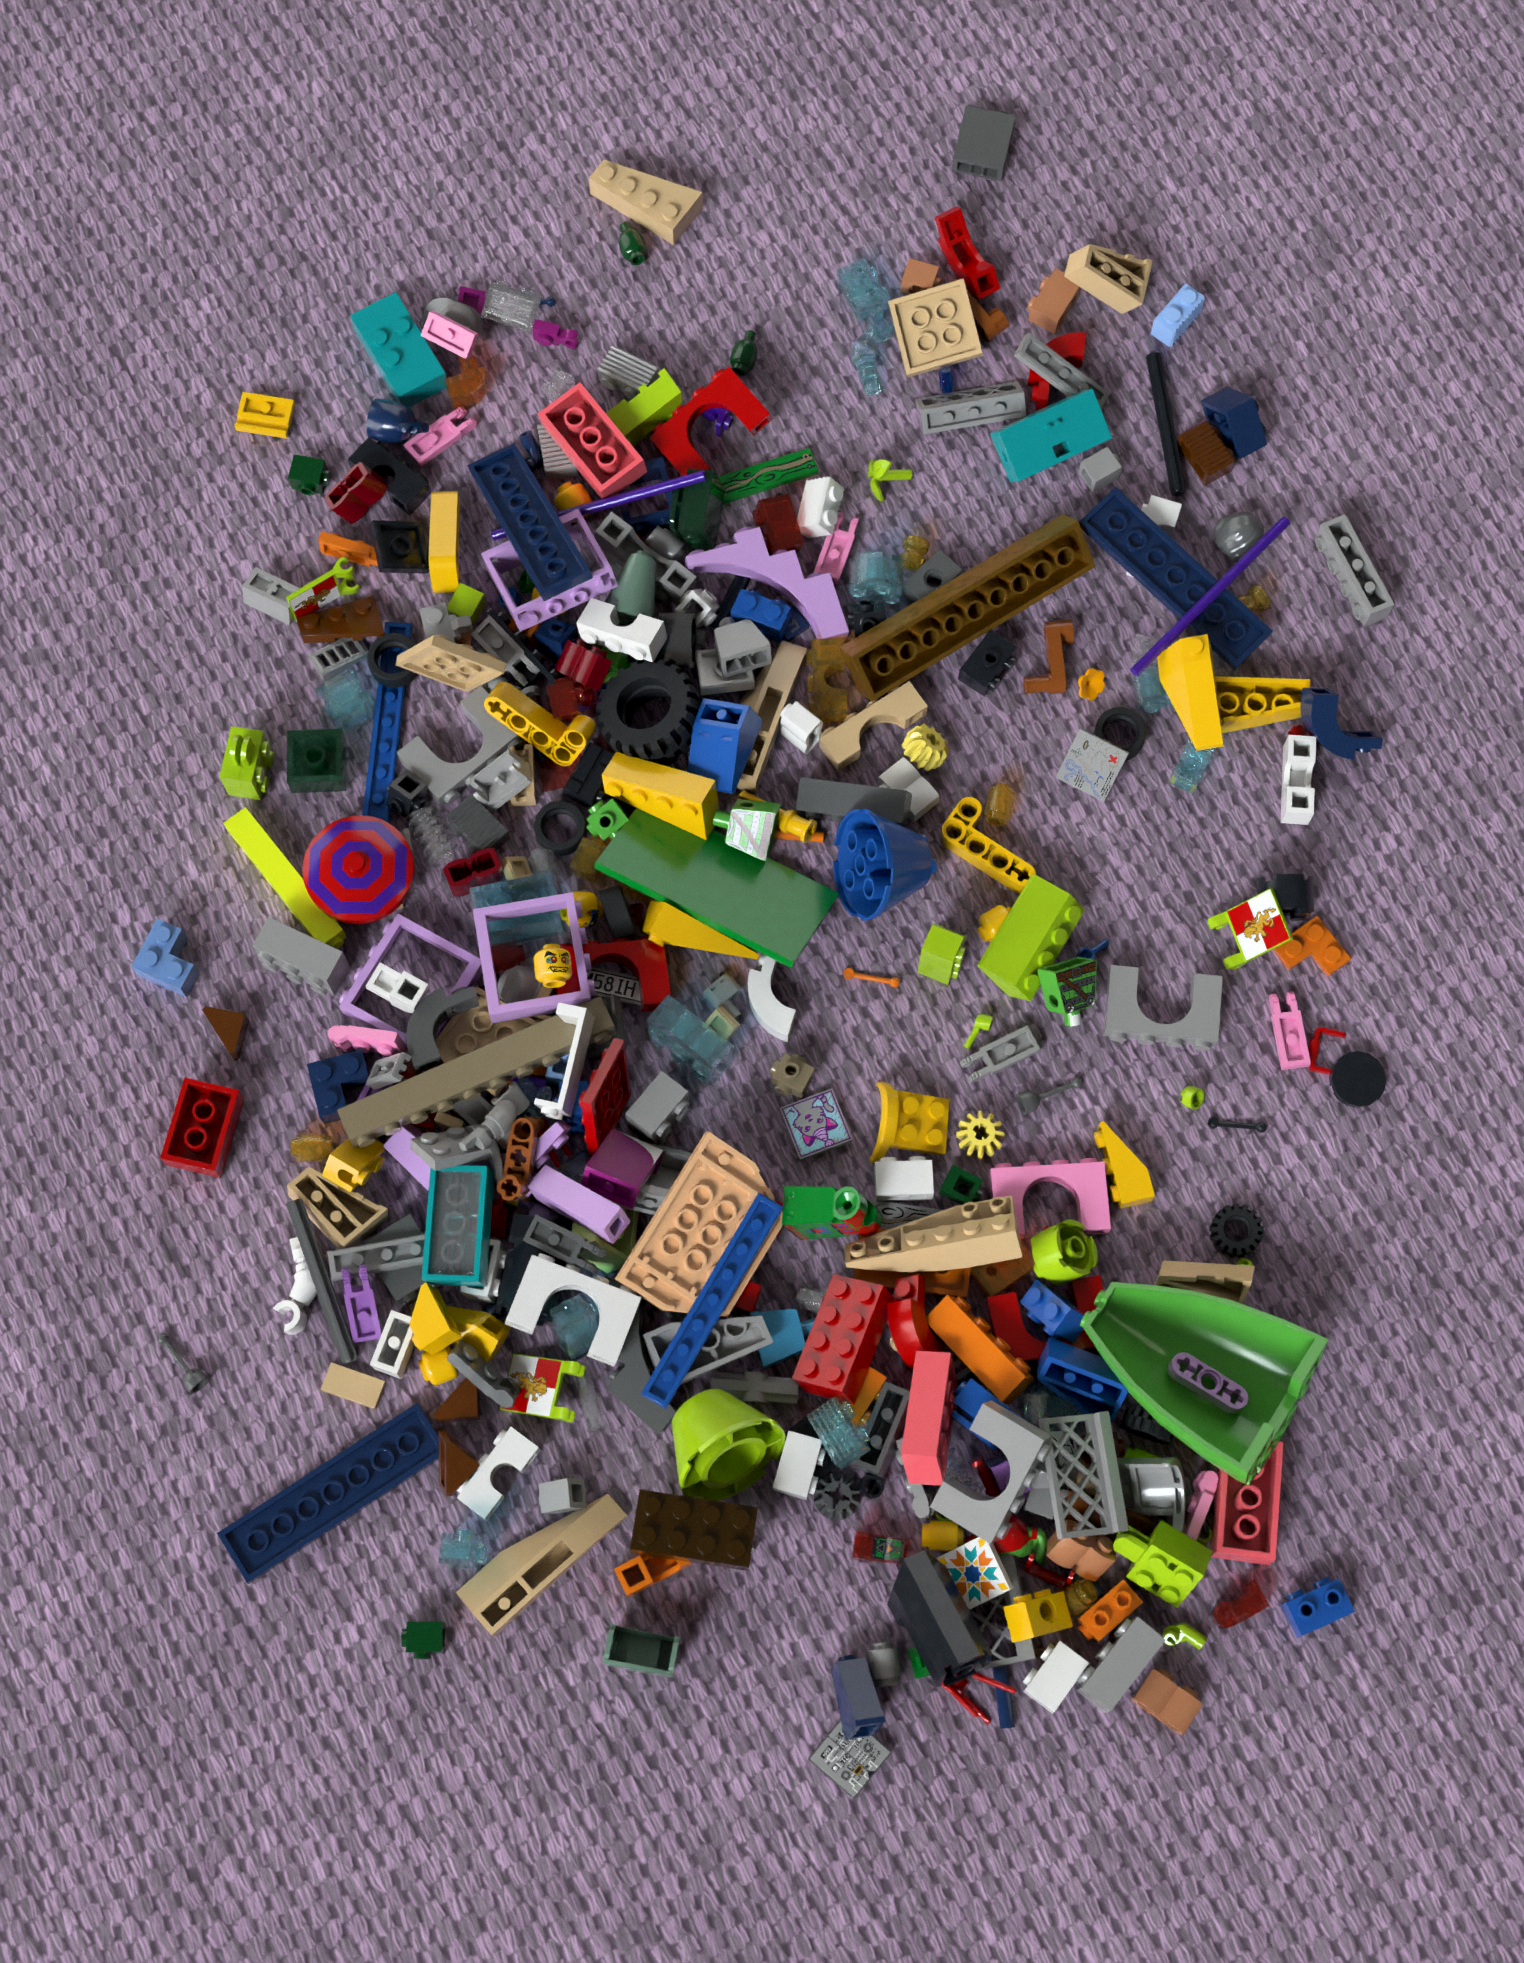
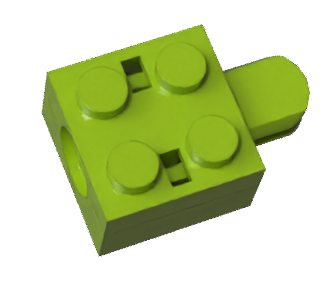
M231 726L219 776L230 796L261 800L262 793L267 792L269 787L267 771L268 767H273L275 752L272 751L270 741L267 740L264 731Z
M1162 1520L1148 1537L1131 1526H1128V1531L1119 1532L1114 1541L1113 1549L1132 1561L1126 1578L1176 1608L1179 1607L1203 1578L1213 1553L1209 1548Z

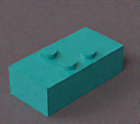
M396 292L350 315L355 333L397 402L411 407L448 388L445 371L424 337L421 336L420 330Z

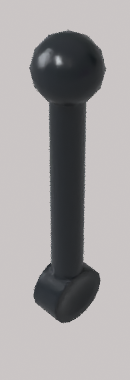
M1211 1117L1207 1123L1211 1129L1230 1127L1254 1129L1260 1133L1267 1130V1125L1264 1122L1257 1124L1225 1122Z

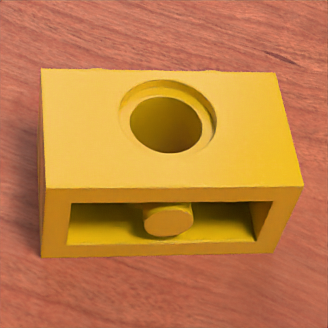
M1049 1588L1034 1592V1599H1032L1031 1593L1013 1598L1015 1604L1003 1607L1012 1643L1073 1627L1064 1591L1052 1594Z

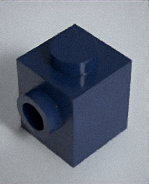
M556 617L545 620L535 631L538 651L559 660L567 640L575 642L578 638L577 627Z

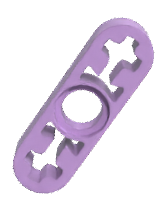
M1181 1352L1176 1354L1169 1362L1168 1373L1172 1379L1225 1412L1236 1414L1248 1403V1393L1241 1385L1194 1356ZM1181 1363L1186 1364L1184 1372L1179 1370ZM1196 1370L1199 1371L1198 1375L1194 1378V1380L1191 1379V1377L1194 1375V1372ZM1201 1377H1210L1215 1383V1389L1208 1390L1204 1388L1201 1384ZM1223 1386L1225 1389L1222 1391V1394L1218 1396L1217 1393ZM1232 1393L1237 1396L1235 1404L1230 1402V1395Z

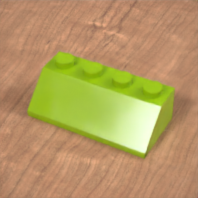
M1032 874L977 966L1008 996L1031 1001L1041 985L1037 969L1053 965L1085 909L1068 892Z

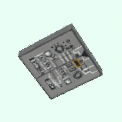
M840 1719L808 1760L852 1799H855L892 1751L875 1736L845 1740Z

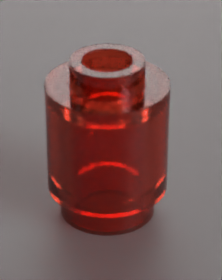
M516 940L491 945L495 972L508 970L517 965L521 966V961H526L523 944L517 945Z

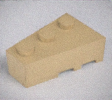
M1089 244L1069 255L1064 277L1123 314L1143 304L1153 260H1140L1134 258V255L1131 254L1121 255L1115 253V250Z
M311 1167L306 1168L287 1184L288 1196L292 1200L300 1198L303 1200L310 1220L338 1249L359 1245L388 1219V1209L365 1199L358 1192L350 1193L323 1177L322 1173Z
M1163 1260L1154 1285L1192 1290L1243 1304L1252 1283L1255 1266Z

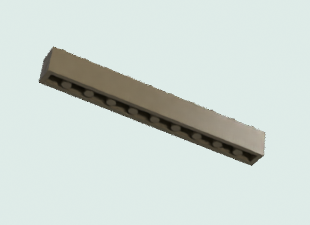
M601 996L578 1005V1007L587 1008L595 1017L589 1045L595 1042L596 1044L605 1043L612 1038V1035L616 1034L614 1024ZM555 1015L338 1109L337 1112L353 1147L358 1145L359 1147L368 1146L375 1142V1138L386 1134V1136L396 1134L401 1131V1127L411 1122L412 1124L421 1123L428 1118V1115L439 1111V1113L449 1111L457 1102L464 1099L465 1101L474 1100L481 1095V1092L487 1089H499L505 1086L510 1079L515 1077L524 1078L534 1072L533 1069L542 1065L549 1067L560 1061L559 1058L570 1054L576 1025L565 1023L558 1015Z

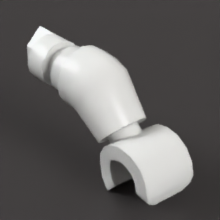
M298 1237L289 1239L294 1262L298 1263L295 1266L297 1272L294 1275L295 1282L289 1294L292 1299L281 1301L273 1308L283 1315L287 1311L293 1310V1320L285 1324L284 1332L288 1335H295L305 1328L307 1314L303 1307L304 1305L308 1307L317 1295Z

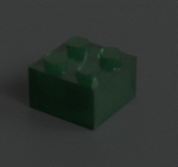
M342 728L287 730V784L291 792L346 791L347 740Z

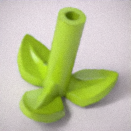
M871 459L868 467V478H871L870 488L874 496L880 502H883L880 483L889 480H911V469L889 470L892 462L882 459L877 461Z

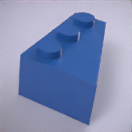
M1049 1337L1038 1360L1037 1379L1064 1400L1068 1399L1079 1407V1411L1082 1414L1109 1411L1112 1425L1128 1393L1127 1389L1102 1357Z

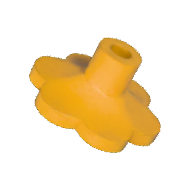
M1089 668L1085 675L1079 677V696L1081 698L1093 701L1098 696V693L1104 690V672Z

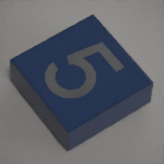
M794 606L791 607L792 618L784 633V639L787 642H790L809 628V624Z

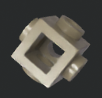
M784 1053L781 1060H775L769 1074L773 1075L772 1085L775 1086L774 1089L786 1096L793 1094L802 1099L815 1075V1068L806 1064L807 1060L797 1054L790 1056Z

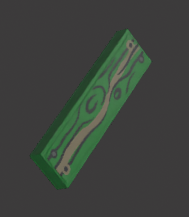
M810 448L710 479V484L720 506L817 475L818 468Z

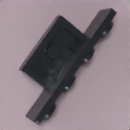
M489 608L487 610L488 614L524 650L527 657L540 670L537 674L532 673L523 661L515 667L527 678L528 683L525 686L520 684L511 673L507 672V674L522 690L525 687L532 686L545 675L560 692H563L565 687L560 683L563 680L562 676L553 667L550 670L545 667L543 663L546 659L536 648L531 651L525 645L529 640L518 629L514 632L508 626L511 621L501 610L496 613L492 608Z

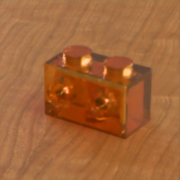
M1022 1240V1258L971 1268L970 1274L987 1297L1001 1294L1034 1271L1035 1262L1033 1256Z

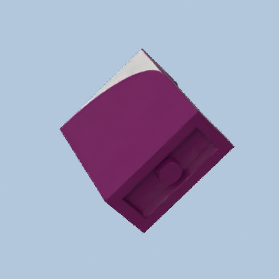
M612 1129L586 1164L581 1185L606 1199L633 1210L637 1204L640 1190L650 1175L658 1172L664 1150Z

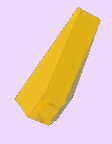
M1208 634L1179 639L1157 657L1160 682L1181 719L1196 751L1223 747L1224 742L1213 655Z
M651 900L648 905L642 931L650 935L648 940L661 947L665 943L756 960L760 956L758 953L666 902Z

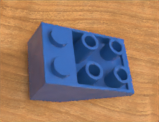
M703 698L693 726L687 772L716 780L717 791L734 794L763 720L749 705Z

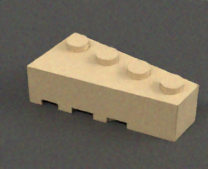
M603 160L589 177L590 194L672 245L678 241L703 209V192L607 160Z

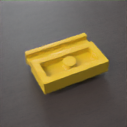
M242 392L237 413L238 418L234 427L236 431L287 439L296 404L292 399Z

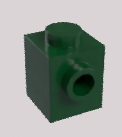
M294 454L288 480L291 488L299 490L302 494L309 496L315 493L323 494L324 486H329L331 471L328 470L324 459Z
M407 1622L406 1629L401 1631V1646L406 1647L407 1653L414 1654L413 1659H431L432 1653H445V1622Z

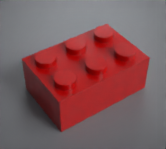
M184 1077L160 1159L170 1167L222 1178L245 1100L242 1093L237 1089Z

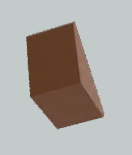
M208 1006L204 1007L202 1011L231 1057L236 1061L241 1055L249 1019L243 1013Z
M465 1378L432 1416L439 1423L480 1420L479 1388L468 1378Z
M440 1430L439 1485L445 1496L448 1497L452 1496L480 1464L469 1449L445 1430Z

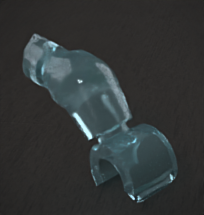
M882 306L875 307L870 311L867 330L854 342L851 349L852 362L859 371L858 374L860 382L863 384L865 396L876 395L882 390L878 372L875 368L876 351L880 343L889 340L894 332V326L890 324L886 327H880L876 324L883 319L884 307Z

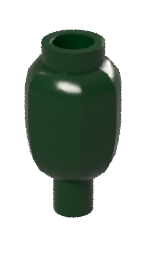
M625 221L620 224L622 233L619 238V247L622 256L627 261H630L632 265H640L645 261V254L647 252L645 241L641 234L632 229L630 223Z
M747 330L744 339L739 340L734 345L730 356L732 370L740 377L746 376L747 372L753 370L756 363L757 346L754 343L756 333L752 330Z

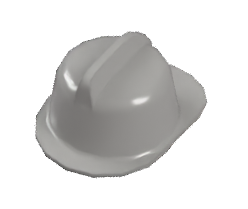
M442 297L433 299L427 304L423 312L424 325L429 312L434 310L479 333L477 340L479 339L483 323L481 316L474 308Z
M534 956L526 959L520 965L506 970L501 975L497 985L499 998L504 1003L536 999L543 983L535 978Z

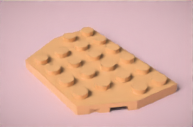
M709 1131L705 1132L615 1280L663 1311L688 1313L757 1194L761 1193L775 1202V1197L759 1174L760 1170L756 1163ZM783 1211L779 1214L720 1316L728 1317L782 1227Z

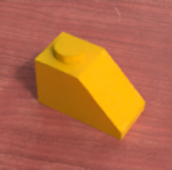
M427 1282L421 1285L409 1324L414 1333L411 1338L420 1351L424 1350L435 1355L461 1338L462 1335L438 1289Z

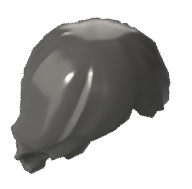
M1241 511L1220 518L1213 530V535L1216 540L1215 543L1222 550V553L1227 555L1232 562L1237 563L1264 536V529L1256 516L1252 513Z

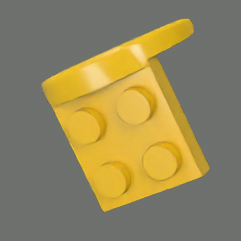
M877 1082L876 1086L879 1088L881 1095V1120L877 1142L870 1157V1162H880V1159L884 1158L889 1147L940 1156L946 1154L949 1099L895 1090L890 1083Z

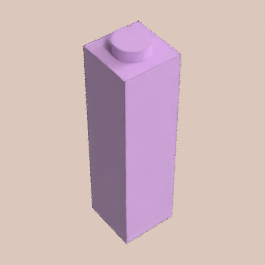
M544 1165L528 1185L537 1201L614 1244L631 1222L622 1207L547 1165Z

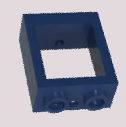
M663 457L644 461L647 473L631 485L661 479V482L669 480ZM672 490L664 492L668 506L667 510L631 518L627 503L619 505L623 520L633 527L637 535L640 534L641 536L646 535L648 531L654 530L658 525L662 529H672L674 525H678V513Z

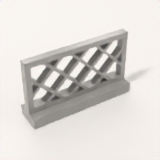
M1109 1411L1039 1419L1040 1429L1051 1435L1049 1425L1052 1424L1057 1425L1064 1432L1058 1442L1051 1438L1048 1445L1052 1448L1045 1459L1058 1540L1128 1531ZM1084 1421L1086 1436L1082 1440L1073 1429L1078 1422ZM1068 1437L1079 1445L1073 1456L1063 1448ZM1083 1451L1090 1455L1091 1465L1089 1469H1086L1078 1461ZM1058 1453L1069 1462L1063 1472L1055 1465V1458ZM1073 1467L1084 1475L1078 1486L1067 1477ZM1089 1480L1095 1485L1096 1495L1093 1499L1083 1491ZM1063 1483L1074 1491L1068 1502L1060 1495V1487ZM1078 1497L1089 1505L1083 1516L1072 1507ZM1093 1510L1100 1515L1102 1528H1095L1088 1521ZM1068 1513L1078 1521L1074 1531L1066 1532L1064 1520Z
M1015 1555L999 1556L1014 1588L1001 1594L997 1601L994 1599L989 1600L995 1605L986 1619L972 1611V1609L969 1610L973 1616L984 1622L980 1628L981 1633L988 1625L1001 1634L993 1649L990 1648L992 1654L1001 1660L991 1661L984 1668H982L981 1664H978L974 1667L975 1671L1038 1659L1033 1638L1014 1642L1017 1656L1004 1658L995 1652L1004 1637L1011 1641L1012 1639L1007 1634L1009 1631L1008 1625L1002 1631L989 1622L998 1607L1004 1610V1606L1000 1604L1004 1597L1006 1605L1009 1606L1015 1604L1013 1598L1024 1595Z

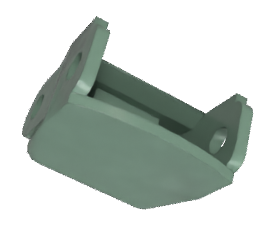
M610 1624L603 1664L615 1668L673 1678L681 1638Z

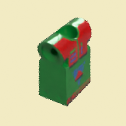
M784 1186L782 1226L800 1240L849 1237L851 1234L869 1236L876 1233L881 1227L882 1214L879 1209L853 1187L846 1186L835 1189L834 1187Z

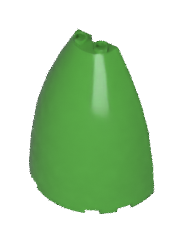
M1112 1282L1106 1291L1101 1290L1094 1302L1097 1308L1093 1309L1092 1312L1087 1311L1080 1326L1084 1328L1104 1361L1127 1391L1161 1426L1202 1458L1245 1485L1251 1484L1256 1474L1260 1473L1291 1422L1298 1405L1296 1401H1302L1310 1385V1379L1315 1368L1319 1365L1328 1339L1285 1319L1233 1300L1192 1290ZM1181 1352L1194 1356L1241 1385L1248 1393V1403L1236 1414L1225 1412L1172 1379L1168 1373L1169 1362L1176 1354ZM1180 1364L1179 1370L1181 1372L1185 1371L1186 1364ZM1196 1370L1191 1379L1194 1380V1378L1198 1375L1199 1371ZM1201 1377V1384L1204 1388L1208 1390L1215 1389V1383L1210 1377ZM1223 1386L1218 1391V1396H1220L1222 1394V1391L1225 1389ZM1232 1393L1230 1395V1402L1235 1404L1237 1396Z

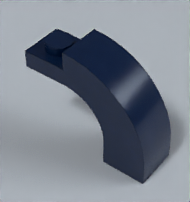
M1302 688L1300 702L1302 721L1309 735L1316 737L1318 744L1331 753L1347 759H1355L1356 751L1368 753L1371 749L1382 748L1383 738L1372 731H1345L1339 728L1336 719L1338 694L1328 688Z

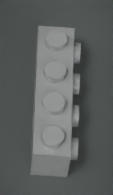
M1343 514L1322 523L1315 537L1316 546L1327 558V565L1331 574L1336 575L1339 580L1341 593L1344 597H1348L1352 604L1354 617L1361 621L1363 627L1387 618L1394 606V602L1346 515Z

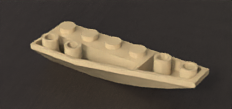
M781 641L771 656L772 664L764 666L754 680L755 689L748 690L739 702V704L749 705L763 720V723L737 785L738 789L754 794L757 793L780 729L782 718L780 713L790 701L808 648Z
M1012 1195L954 1206L845 1245L846 1267L875 1271H943L1022 1258L1021 1238Z
M606 1494L588 1504L587 1509L577 1510L501 1551L463 1585L456 1594L493 1637H496L627 1517V1514L609 1494Z

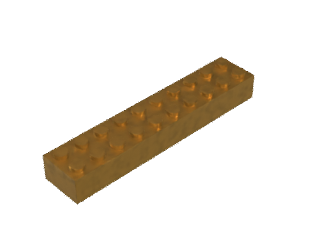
M1061 514L839 647L858 692L871 701L876 700L987 633L990 629L992 630L1096 567L1078 520Z

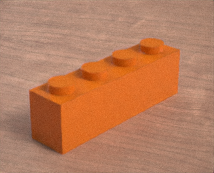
M946 1295L926 1316L927 1324L1002 1403L1011 1404L1034 1380L1028 1373L1030 1367L1019 1357L1015 1359L1008 1352L1011 1349L1010 1346L1002 1338H995L989 1332L991 1329L990 1325L980 1316L976 1318L969 1311L972 1307L964 1298Z

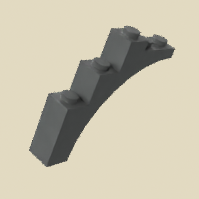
M612 1275L610 1278L608 1276L605 1277L610 1281L609 1285L620 1289V1286L623 1285L615 1280L616 1275ZM641 1297L618 1357L625 1366L623 1368L619 1366L608 1378L611 1382L606 1388L658 1435L663 1434L672 1424V1419L679 1408L670 1401L665 1410L640 1395L653 1373L643 1337L647 1300Z

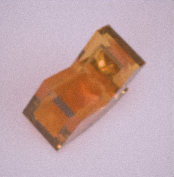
M457 355L463 373L446 378L445 384L454 410L461 406L469 409L479 404L487 393L488 381L485 367H478L475 356L465 359Z

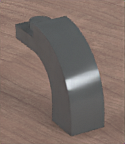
M473 986L458 988L449 996H446L443 987L426 996L415 1008L408 1023L406 1042L409 1055L412 1056L411 1062L416 1075L443 1064L435 1043L437 1031L442 1023L450 1017L479 1006L478 997Z

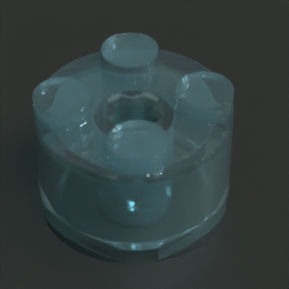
M875 551L855 555V560H850L849 594L859 599V601L871 600L873 602L885 601L890 604L899 603L903 590V560L893 554L892 559L884 557V552Z
M352 669L340 673L315 689L318 700L324 698L325 706L322 708L337 731L342 730L343 735L371 720L374 716L371 708L374 705V701L368 691L363 692L358 685L360 683L359 679Z

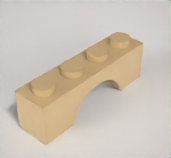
M908 681L904 685H899L889 691L888 695L882 699L877 698L874 701H870L866 705V709L860 713H851L844 719V723L838 727L832 726L826 729L821 734L819 747L836 771L839 772L860 758L861 748L859 740L865 730L878 723H892L906 729L927 715L928 705L911 682Z

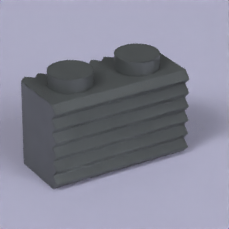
M472 794L447 815L450 823L448 825L449 830L457 838L462 835L468 841L466 846L473 854L487 848H494L497 851L510 839L508 830Z

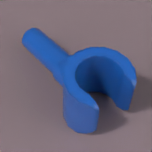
M1104 939L1092 948L1082 947L1075 957L1094 959L1099 951L1109 945V941Z

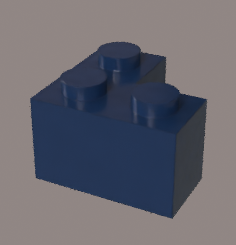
M1227 386L1201 400L1209 425L1221 430L1225 445L1232 450L1234 456L1242 459L1268 445L1265 438L1266 428L1260 421L1258 415L1259 405L1255 398Z
M362 1050L307 1064L318 1114L323 1124L341 1120L337 1110L349 1105L345 1091L366 1085L370 1071L366 1056Z

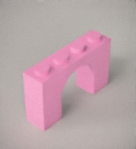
M1096 1158L1081 1159L1080 1163L1069 1164L1068 1160H1055L1051 1162L1052 1165H1040V1162L1032 1161L1023 1163L1021 1167H1012L1011 1163L996 1164L995 1168L990 1169L991 1199L1013 1196L1021 1239L1025 1235L1023 1196L1029 1188L1041 1182H1055L1071 1192L1077 1205L1078 1222L1086 1228L1082 1230L1086 1235L1109 1233L1111 1224L1105 1162H1097Z

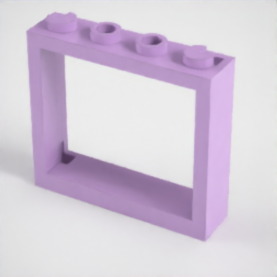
M579 509L559 518L573 541L582 537L599 570L592 572V579L555 597L543 601L540 596L517 607L500 574L522 565L511 543L507 541L481 553L488 572L520 632L618 587L612 568ZM578 522V524L571 526V523ZM498 558V561L491 562L492 559Z
M573 892L473 909L488 1011L492 1023L556 1013L558 1002L578 1006L590 1001L591 996H596L594 979L588 980L586 971L592 970L589 953L584 954L582 944L587 943L585 927L579 928L578 918L583 917L581 902L575 901ZM567 908L581 991L501 1005L488 922Z
M397 914L394 920L390 919L387 922L381 941L379 943L376 942L370 949L368 955L370 958L365 966L361 965L354 976L355 982L350 990L346 989L341 995L339 1007L343 1014L368 1028L397 1032L407 1046L405 1033L354 1006L378 964L382 962L402 929L468 964L451 993L461 987H474L483 972L480 958L404 916ZM450 1017L442 1023V1025L439 1027L437 1031L436 1038L439 1036V1034L442 1032V1030L445 1028V1026L448 1024L452 1017Z

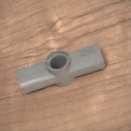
M712 1372L711 1389H722L746 1404L756 1401L757 1405H765L767 1402L797 1405L799 1386L792 1378L771 1377L769 1374L761 1372H743V1374Z

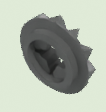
M831 1473L818 1482L814 1493V1503L817 1510L824 1517L831 1520H844L853 1515L860 1503V1490L854 1479L844 1473ZM841 1484V1494L850 1499V1501L840 1500L834 1509L832 1508L833 1498L825 1494V1492H835L836 1488Z

